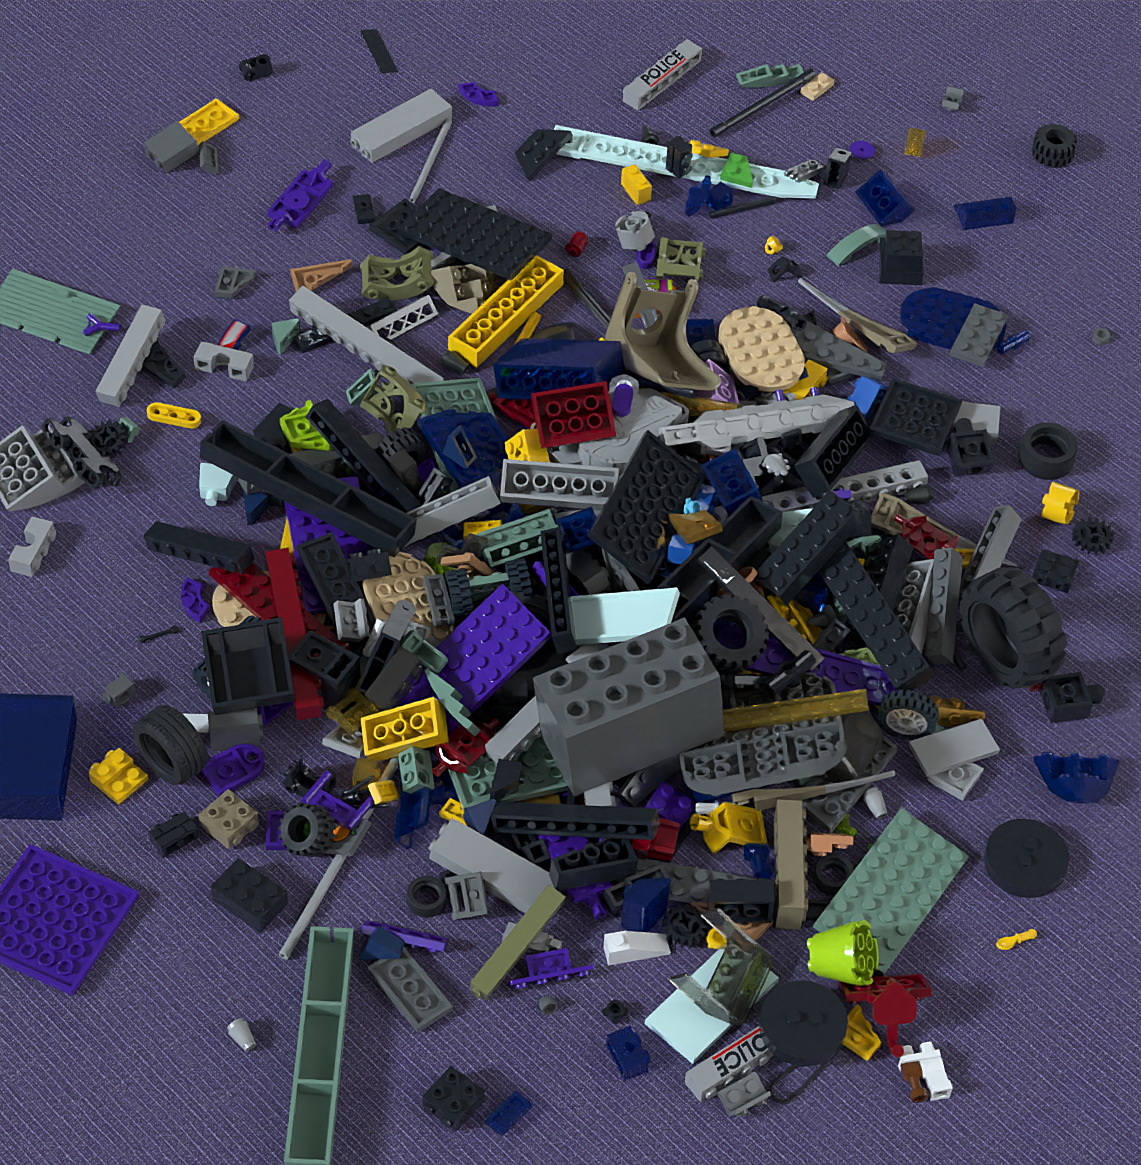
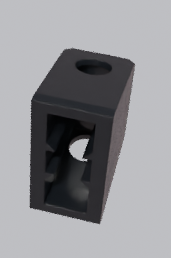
M835 148L828 158L823 185L836 189L841 188L849 171L852 156L850 151Z

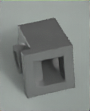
M122 672L118 674V679L111 681L105 687V693L103 694L104 700L108 704H112L116 709L136 696L134 684Z

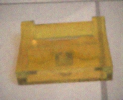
M356 689L350 690L345 698L325 711L328 718L334 719L351 736L362 727V717L379 712ZM352 701L357 702V704L354 705L351 709H349L346 713L342 714L340 712Z

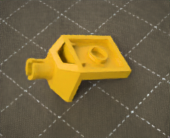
M723 802L707 816L694 814L690 819V825H692L690 828L703 832L704 840L714 854L729 842L764 849L768 846L762 811L756 812L754 808Z

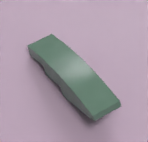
M766 64L737 73L736 77L741 87H772L787 84L804 73L800 64L785 68L784 64L769 68Z
M427 668L425 673L441 703L460 724L476 736L480 729L467 719L471 712L459 703L463 696Z

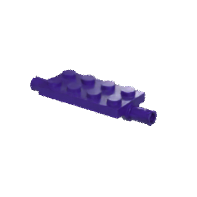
M323 159L319 166L311 171L305 169L301 171L267 211V216L273 218L268 223L269 229L277 231L283 223L298 229L333 187V181L325 176V173L332 167V163L329 160ZM291 191H302L309 196V203L303 209L293 210L284 205L283 198Z
M539 834V839L543 838L550 854L551 862L553 858L572 850H581L585 845L589 844L586 837ZM610 881L566 889L573 903L582 901L589 905L595 919H599L598 915L601 918L607 915V911L600 898L605 889L612 887Z

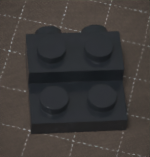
M1042 549L1032 577L1038 581L1039 585L1068 593L1079 561Z

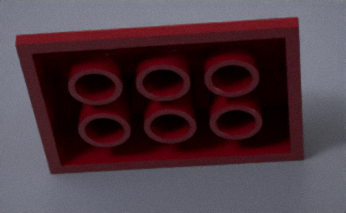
M607 381L531 393L532 408L541 449L617 437Z

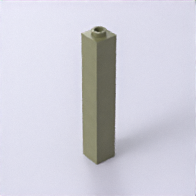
M550 885L545 888L470 982L471 993L475 997L488 1000L562 907L566 898L564 895Z

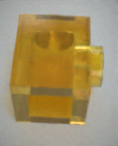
M909 128L904 154L921 157L926 130Z
M357 758L352 777L353 787L370 776L374 777L358 789L364 790L369 788V784L379 781L381 769H378L377 760Z

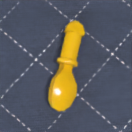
M1029 929L1020 934L1016 933L1012 937H1003L997 941L996 946L1002 950H1009L1016 942L1020 944L1023 941L1034 939L1037 936V932L1034 929Z

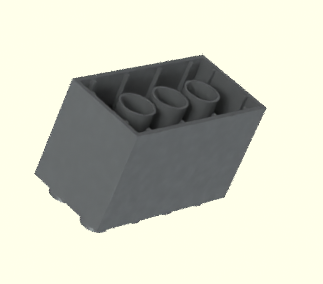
M685 618L533 677L542 738L574 796L724 736L720 675Z

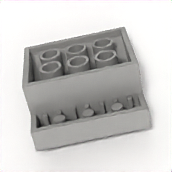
M22 425L0 441V499L8 511L28 509L42 505L66 495L85 483L75 473L71 458L63 449H55L47 440L42 430L32 435ZM48 425L49 431L53 433L54 430Z

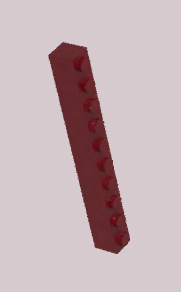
M289 548L266 551L265 553L278 618L282 617L288 652L290 654L308 633L305 632V628H308L307 617L302 616L305 608L303 600L299 601L302 593L300 585H296L299 578L297 570H293V566H296L294 554L290 555ZM291 665L297 719L303 720L322 716L321 708L324 707L322 695L318 696V692L321 691L319 679L315 680L314 676Z

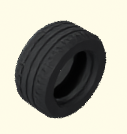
M159 705L135 723L133 736L141 755L153 771L166 782L173 785H182L205 768L208 761L206 746L192 723L177 709L168 705Z

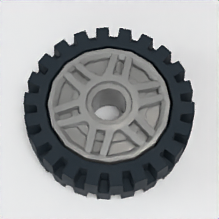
M899 690L898 693L892 691L891 694L887 693L885 697L883 696L877 720L883 730L887 729L886 732L888 734L893 733L894 737L900 735L901 739L908 737L909 740H914V737L919 739L933 734L938 722L939 709L931 698L927 699V696L924 694L919 696V692L915 691L912 694L911 690H907L906 693L903 690Z

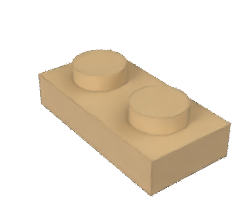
M821 72L804 85L800 93L814 101L834 85V79Z

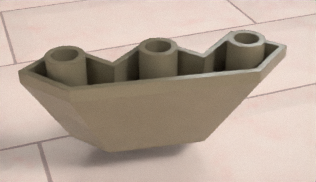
M469 264L449 266L431 271L434 289L447 305L473 314L491 296L494 273Z

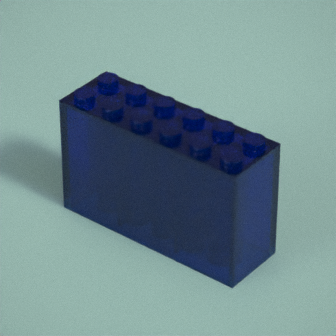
M521 338L493 364L498 397L505 399H531V393L607 381L609 392V384L612 378L623 374L626 375L621 341Z
M0 693V819L63 820L78 721L74 696Z

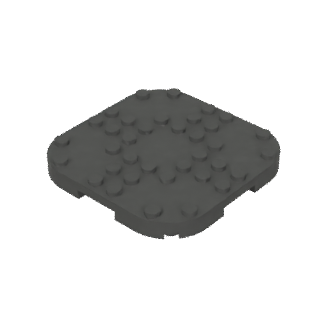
M805 672L799 677L800 682L797 685L784 688L773 698L768 696L763 691V688H753L734 692L733 686L721 688L724 736L679 753L680 765L687 786L699 793L719 796L724 793L760 788L765 785L780 784L785 781L814 775L820 776L837 765L844 757L847 746L833 681L826 676L821 678L816 673Z

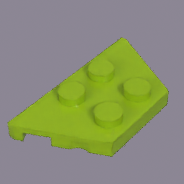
M311 400L306 401L305 406L301 409L295 408L291 413L280 418V425L291 448L332 450L330 444L305 417L313 406Z

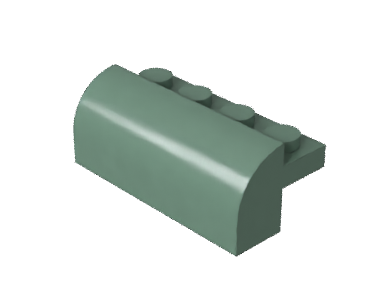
M548 509L477 533L476 535L487 566L492 569L504 565L505 561L522 559L542 552L540 531L556 528L558 524L555 525L551 511Z

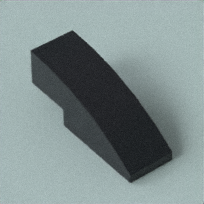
M660 864L627 877L624 882L605 889L602 897L611 914L656 893L669 885L671 880L663 865Z

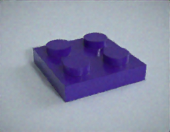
M662 781L645 808H657L659 818L679 823L680 830L696 802Z

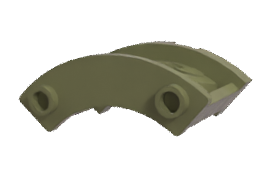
M661 237L656 279H663L665 274L695 277L699 283V280L703 279V269H700L701 258H705L706 248L702 247L703 242L671 240ZM685 248H688V250L686 251V253L683 254L684 249H685ZM691 249H696L695 255H691Z
M418 246L415 250L401 256V259L397 260L369 254L360 264V270H362L361 295L376 300L388 297L390 301L421 294L434 284L431 275V260L434 258V253ZM400 274L409 277L403 284L393 285L387 281Z
M382 365L363 397L360 407L368 411L376 419H382L385 422L384 428L387 431V435H389L390 432L398 428H411L419 413L424 414L426 408L422 397L410 383L397 374L393 367ZM382 376H384L390 381L389 385L387 384V382L382 381V386L385 389V391L378 384ZM375 389L378 392V394L374 395L373 397H370L371 393ZM403 395L404 413L393 415L394 403L391 397Z

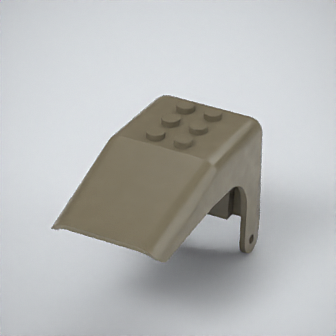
M628 272L605 334L606 342L623 366L629 372L667 387L708 391L717 389L721 384V378L697 357L690 348L686 338L688 315L698 292L697 280L690 279L684 291L643 290L641 286H636V274ZM655 308L660 311L657 320L650 327L645 329L632 328V320L641 310Z

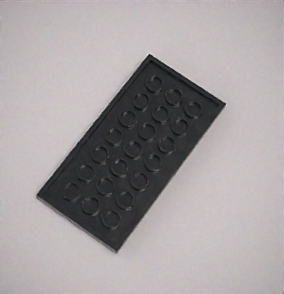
M440 188L397 228V232L400 235L508 280H512L552 240V234Z
M647 430L641 437L587 537L646 584L650 583L668 551L672 536L677 533L670 521L669 514H685L684 505L686 504V499L691 498V501H694L706 476Z

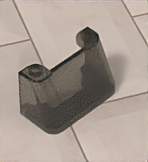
M843 691L839 698L840 706L845 708L846 712L842 719L847 746L846 753L837 765L827 770L823 775L817 776L820 780L834 783L860 779L884 739L882 729L860 697L855 693Z

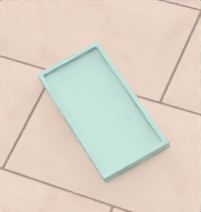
M678 588L571 596L576 644L627 641L671 623L680 595Z
M729 939L724 948L719 949L645 1019V1025L694 1064L778 982L779 977L732 939Z

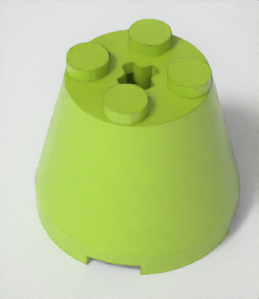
M865 920L853 921L808 938L807 946L810 950L809 971L814 972L819 977L858 986L872 984L873 970H878L879 953L877 939L872 938L869 930L871 929L870 923Z

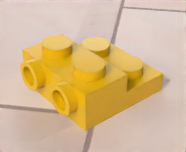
M120 748L107 752L105 759L100 764L98 762L94 763L89 770L90 782L118 805L149 780L148 775L137 767L133 759Z

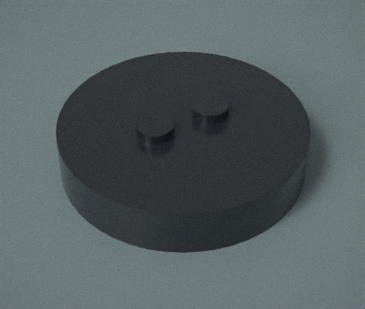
M1015 819L999 825L991 833L984 852V865L991 880L1005 892L1023 898H1036L1053 892L1062 883L1069 864L1068 848L1062 837L1050 826L1031 819Z
M804 980L787 982L775 988L766 997L759 1019L760 1035L768 1050L778 1059L788 1064L802 1067L820 1065L833 1058L844 1043L848 1027L847 1012L839 997L821 984Z

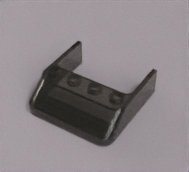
M720 908L703 911L701 916L727 941V946L706 989L688 973L670 976L669 981L704 1013L734 1026L746 1023L772 968V959L761 946Z

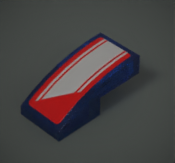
M234 319L217 345L238 350L241 347V340L250 332V325Z

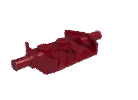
M899 513L895 516L894 520L902 525L901 536L914 547L913 549L927 558L934 559V551L937 549L952 547L956 550L958 535L955 536V539L946 535L926 522V515L906 519Z
M493 718L486 724L476 719H469L480 729L476 736L462 724L448 735L449 742L436 745V753L440 759V764L433 769V773L439 776L447 769L465 774L468 773V767L486 752L485 745L495 736L492 730L500 724L499 720ZM463 740H464V741H468V740H469V741H471L472 743H470V744H463L462 741H463Z

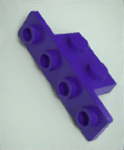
M568 948L525 956L529 977L512 980L508 983L509 986L514 985L515 989L528 987L527 982L535 981L536 985L548 983V978L556 977L557 981L569 979V974L577 973L578 977L589 975L590 970L595 969L593 964L572 969Z

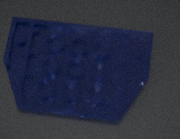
M448 409L418 419L417 425L460 488L489 476L500 498L503 459H508L505 442L509 439L491 413H478L475 411L462 413L456 412V409ZM458 426H462L477 456L467 468H463L443 454L448 436Z

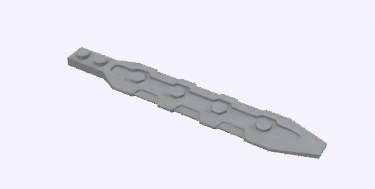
M818 395L801 400L776 401L773 404L749 405L726 411L722 409L704 412L693 423L659 428L661 441L668 446L696 442L712 449L728 447L731 444L749 442L758 437H763L764 439L782 438V433L797 428L801 430L802 434L810 432L820 433L840 410L855 404L853 401Z

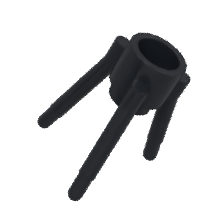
M370 776L351 789L345 790L342 794V801L358 810L362 806L360 805L363 802L362 795L370 792L369 788L362 791L358 789L374 777ZM373 804L370 809L390 807L391 804Z

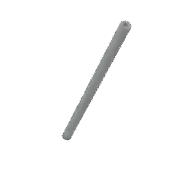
M447 118L409 198L411 203H415L450 128L451 119Z

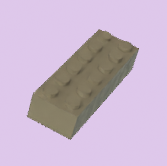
M777 800L774 816L775 929L801 930V924L806 921V911H808V898H806L808 880H805V875H807V862H805L807 844H804V839H806V826H804L806 809H802V801Z

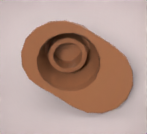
M841 316V323L832 329L831 334L867 352L868 349L865 343L853 330L847 319Z

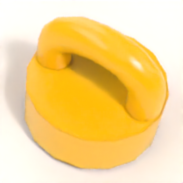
M771 235L767 239L765 244L767 254L772 255L783 249L781 242L775 236Z
M719 927L712 928L707 935L709 949H722L729 940L728 933Z

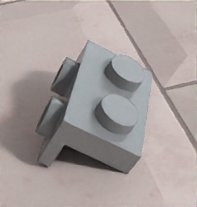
M360 598L356 602L337 600L334 603L338 640L360 642L369 635L364 599Z

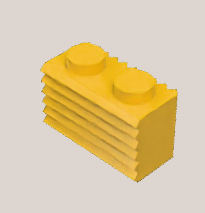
M633 164L622 168L621 185H623L627 194L631 196L636 205L650 201L652 185L637 165Z

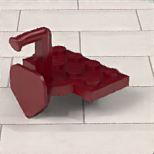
M920 973L871 977L873 983L865 986L838 981V988L846 1002L858 1004L861 1001H869L873 1004L874 1020L880 1025H887V1045L892 1055L897 1058L901 1057L904 1054V1048L898 1044L897 1024L912 1022L917 1014L916 999L920 1000L931 996V987L924 975Z

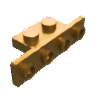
M936 695L927 697V699L931 698L939 709L937 724L940 726L957 727L982 719L984 722L985 711L965 709V701L959 698L944 699Z

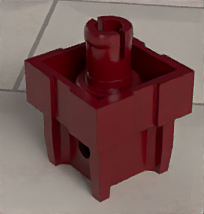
M659 818L660 827L654 840L629 839L633 841L632 847L637 858L646 860V857L672 861L680 824Z

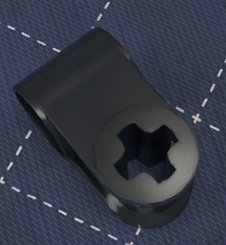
M262 54L242 60L239 63V69L243 72L244 79L246 81H253L270 76L272 74L270 56Z

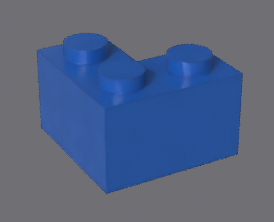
M861 376L854 385L853 395H850L847 400L853 401L859 407L865 419H870L877 403H882L889 386L872 377Z

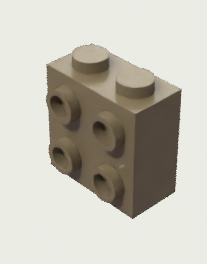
M229 789L198 815L200 826L228 849L239 844L243 837L249 832L254 831L259 824L258 812Z

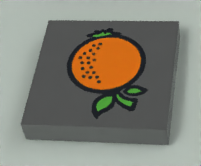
M361 819L351 831L332 822L333 825H336V830H333V834L336 835L335 839L332 838L331 840L333 844L331 847L327 846L328 851L325 853L353 856L371 825L368 819Z

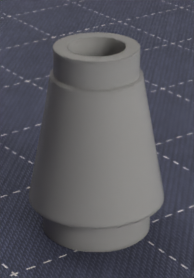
M877 787L863 793V801L874 816H876V819L887 816L888 813L882 792Z
M238 1018L228 1025V1034L245 1052L252 1050L256 1046L247 1021Z

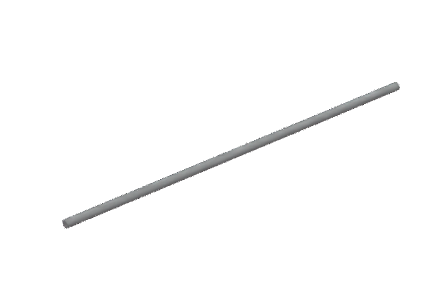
M398 756L390 760L378 782L392 779L400 765ZM374 808L369 809L361 819H369ZM335 855L278 955L282 959L288 960L347 855Z

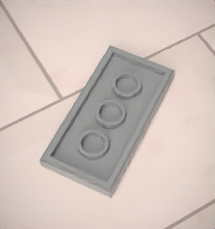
M982 719L909 741V747L926 777L999 754L1000 751Z

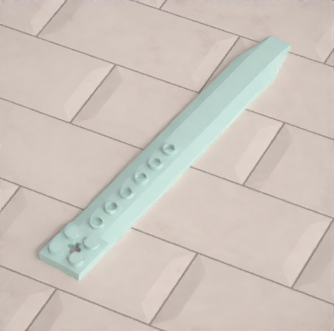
M555 125L554 130H569L573 135L568 140L570 143H566L556 155L576 159L586 158L626 167L635 164L640 170L674 176L673 173L665 169L667 147ZM692 153V169L690 173L681 177L780 198H816L819 183L808 179L798 183L790 179V177L784 176V170L749 164L753 180L752 188L720 180L721 173L728 159L719 157L708 158L696 153Z

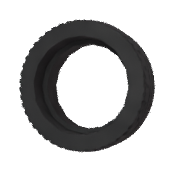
M1050 422L1035 424L1023 436L1019 451L1020 463L1028 473L1039 479L1055 480L1064 477L1074 465L1077 454V441L1073 433L1060 424ZM1039 444L1052 445L1061 450L1064 456L1058 458L1044 457L1035 452L1032 447Z

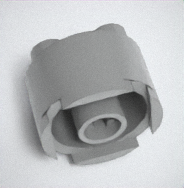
M631 212V216L626 217V215H623L616 221L615 227L623 249L642 251L655 238L650 219L645 212Z

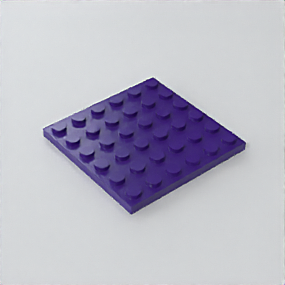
M29 844L0 886V964L73 996L139 898V892Z

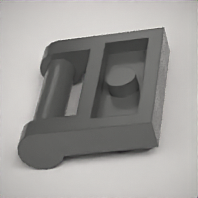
M482 871L445 878L452 904V920L489 913ZM456 882H461L466 911H461Z

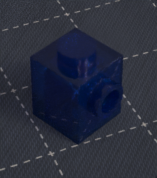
M720 181L707 191L706 204L714 210L728 207L733 202L734 190Z

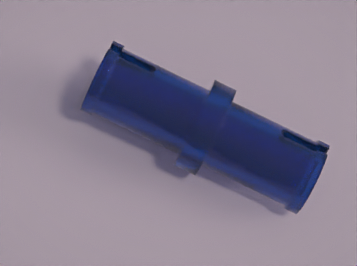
M1023 330L1015 336H1009L1006 341L997 345V351L1004 355L1012 349L1016 350L1021 344L1029 341V332Z

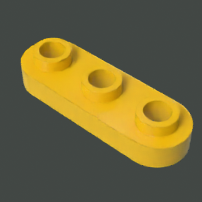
M157 402L147 407V416L152 421L190 429L196 428L201 424V415L196 410Z

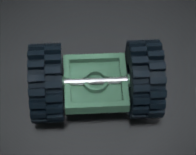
M525 558L505 561V573L496 572L485 577L481 575L469 579V583L465 568L445 572L447 592L454 620L467 618L473 612L472 601L488 598L502 584L510 592H525L526 597L533 598Z

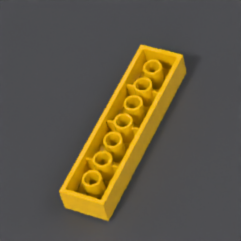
M536 255L512 280L505 282L448 336V350H454L465 362L477 368L533 312H536L563 286L564 270Z

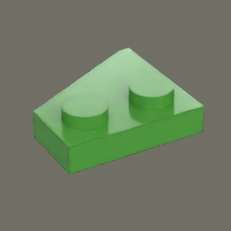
M730 153L720 180L752 188L753 180L748 158L743 155Z

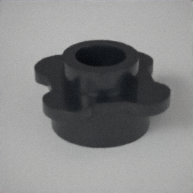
M612 1000L608 1003L607 1008H603L602 1014L608 1016L612 1023L618 1024L620 1019L628 1014V1009L620 1001Z

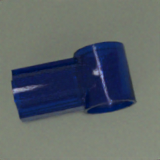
M746 843L743 855L745 861L750 862L754 877L756 879L771 878L773 872L769 863L768 844Z

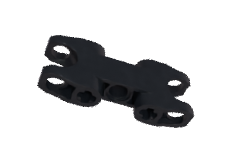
M69 416L64 417L60 424L53 418L45 419L42 424V431L47 440L55 449H63L73 461L75 473L91 488H100L103 481L109 486H117L122 477L116 464L109 456L100 455L90 443L89 433L81 424ZM68 421H69L70 424H71L70 427H67V422H68ZM49 423L54 428L53 433H51L48 429ZM111 471L115 474L114 481L109 476ZM92 478H97L96 483L93 482Z

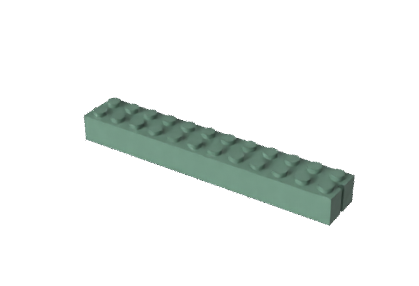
M311 926L284 1165L332 1164L354 949L353 928L334 927L335 942H331L330 927Z

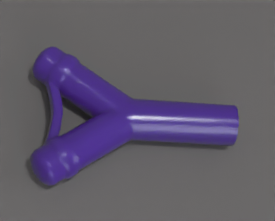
M89 313L87 315L89 323L87 328L83 330V334L87 336L99 330L120 331L121 324L101 322L93 314Z

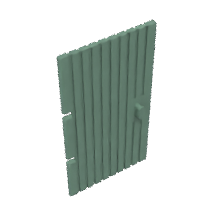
M15 269L10 271V274H8L0 286V324L17 330L24 326L23 332L54 343L59 338L61 339L60 345L89 355L106 330H99L85 336L83 330L87 328L89 323L87 315L91 313L101 322L111 323L120 309L118 304Z

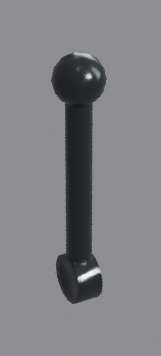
M172 626L169 630L148 636L141 635L139 642L144 643L148 639L169 633L177 634L179 631L178 627Z

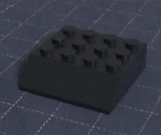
M282 617L201 631L211 703L215 715L296 701Z

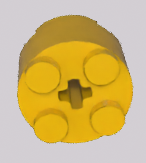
M1052 482L1049 494L1046 493L1042 500V504L1045 507L1042 510L1041 517L1068 525L1075 513L1073 511L1074 505L1078 504L1079 490Z

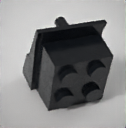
M886 230L885 236L880 237L879 284L922 285L924 271L921 231Z

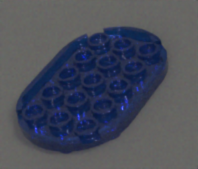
M932 287L917 290L906 297L901 306L900 321L902 326L904 325L908 330V334L915 339L951 350L974 303L999 312L1001 311L989 301ZM1006 323L993 349L998 347L1003 341L1006 332Z

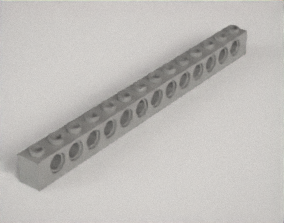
M920 460L841 478L831 491L838 488L851 490L852 498L848 502L860 500L864 503L878 500L881 493L890 496L903 495L905 492H909L922 485H927L928 475ZM801 487L756 499L782 512L807 509V505L818 503L826 493L812 497L806 487ZM744 501L715 507L713 517L722 524Z

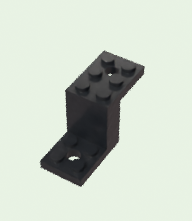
M309 630L289 654L291 665L321 681L323 709L362 729V717L395 707L393 701L378 693H375L372 698L355 689L361 677L360 656ZM319 653L320 656L314 658L310 654ZM366 707H370L372 709L370 712L362 711V709Z

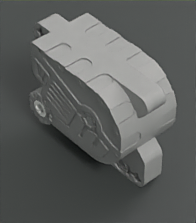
M624 374L612 378L609 384L611 408L614 391L618 385L627 384L633 388L631 412L624 417L617 416L612 412L617 437L547 448L550 463L619 468V479L643 434L649 430L661 440L659 428L687 424L689 409L654 389H639L638 381L631 376ZM677 445L669 447L675 451Z

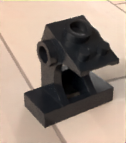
M302 758L298 762L294 759L291 763L294 767L290 765L283 775L286 778L282 784L288 792L304 797L310 789L303 787V783L306 782L313 786L320 777L310 774V769L303 765ZM328 769L332 777L321 790L330 793L336 785V772Z

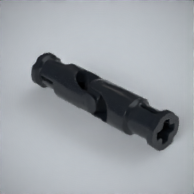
M762 295L758 298L757 307L768 309L780 315L789 327H793L794 330L803 331L806 328V317L799 315L794 310L771 299L769 296Z

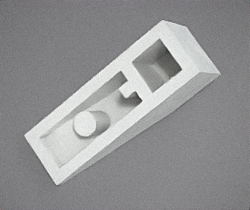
M621 931L604 935V951L608 966L670 954L666 934Z

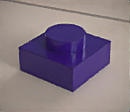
M838 488L832 491L847 503L852 498L851 490Z

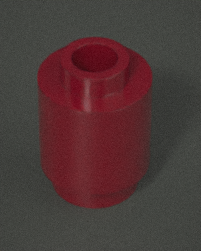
M581 231L574 233L565 246L566 252L572 257H579L588 244L587 235Z

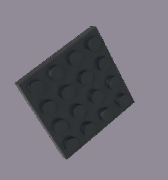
M893 378L871 424L869 434L940 456L963 400Z

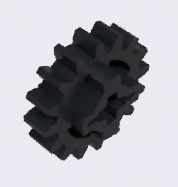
M108 420L107 424L101 421V426L95 425L96 430L90 431L92 435L90 436V443L100 455H111L112 458H115V453L121 454V448L126 449L124 443L128 442L126 437L128 433L123 425H119L117 421L112 423L111 420Z
M1088 517L1087 521L1081 519V522H1077L1073 528L1072 541H1076L1075 546H1081L1080 551L1086 549L1087 554H1090L1091 551H1094L1095 555L1098 554V551L1105 553V549L1109 550L1114 540V531H1110L1111 526H1105V521L1098 522V518L1095 521H1092L1090 517Z
M678 904L676 910L671 907L669 913L665 912L661 925L663 927L662 934H666L667 941L673 940V946L680 943V948H683L684 944L692 948L693 942L699 945L700 939H705V933H707L708 928L706 925L707 918H703L702 911L696 912L697 907L689 909V904H686L685 908H682Z

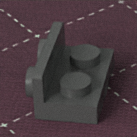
M756 1071L717 1091L728 1116L736 1115L737 1117L748 1113V1108L753 1105L758 1107L766 1103V1098L772 1095L770 1091H765Z

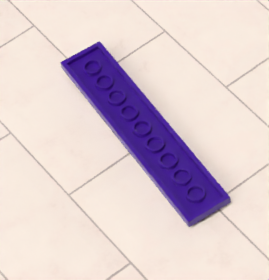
M722 623L718 642L728 649L737 650L744 646V636L739 627ZM769 636L765 651L746 670L772 676L779 671L778 666L780 663L786 660H793L794 657L773 636ZM815 648L824 657V660L810 673H816L821 678L826 676L831 679L835 685L837 695L880 706L883 696L885 697L887 693L891 694L892 691L897 692L880 665Z

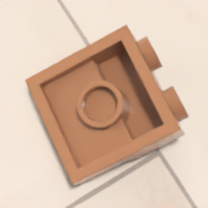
M808 832V836L804 839V844H807V851H812V854L826 856L827 852H832V844L835 848H848V845H853V836L840 833Z

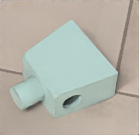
M201 463L200 497L206 499L205 503L209 506H215L217 500H228L237 482V477L213 464Z

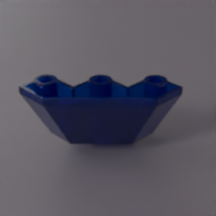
M1042 752V756H1033V760L1049 791L1067 802L1078 804L1097 803L1109 793L1119 765V760L1111 758L1109 754H1100L1099 758L1082 757L1081 753H1071L1070 757L1054 756L1053 752Z

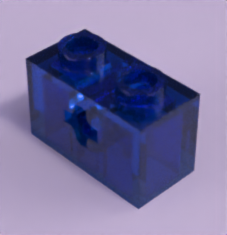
M631 1026L606 1036V1047L624 1081L648 1072L649 1062H651L648 1052L646 1050L643 1051L640 1045L641 1040L638 1033H634Z

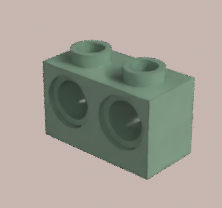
M412 746L398 754L403 791L421 796L435 789L429 751Z

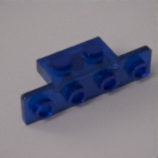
M401 776L394 841L404 848L410 849L412 847L413 831L428 825L431 789L425 786L413 793L403 791Z

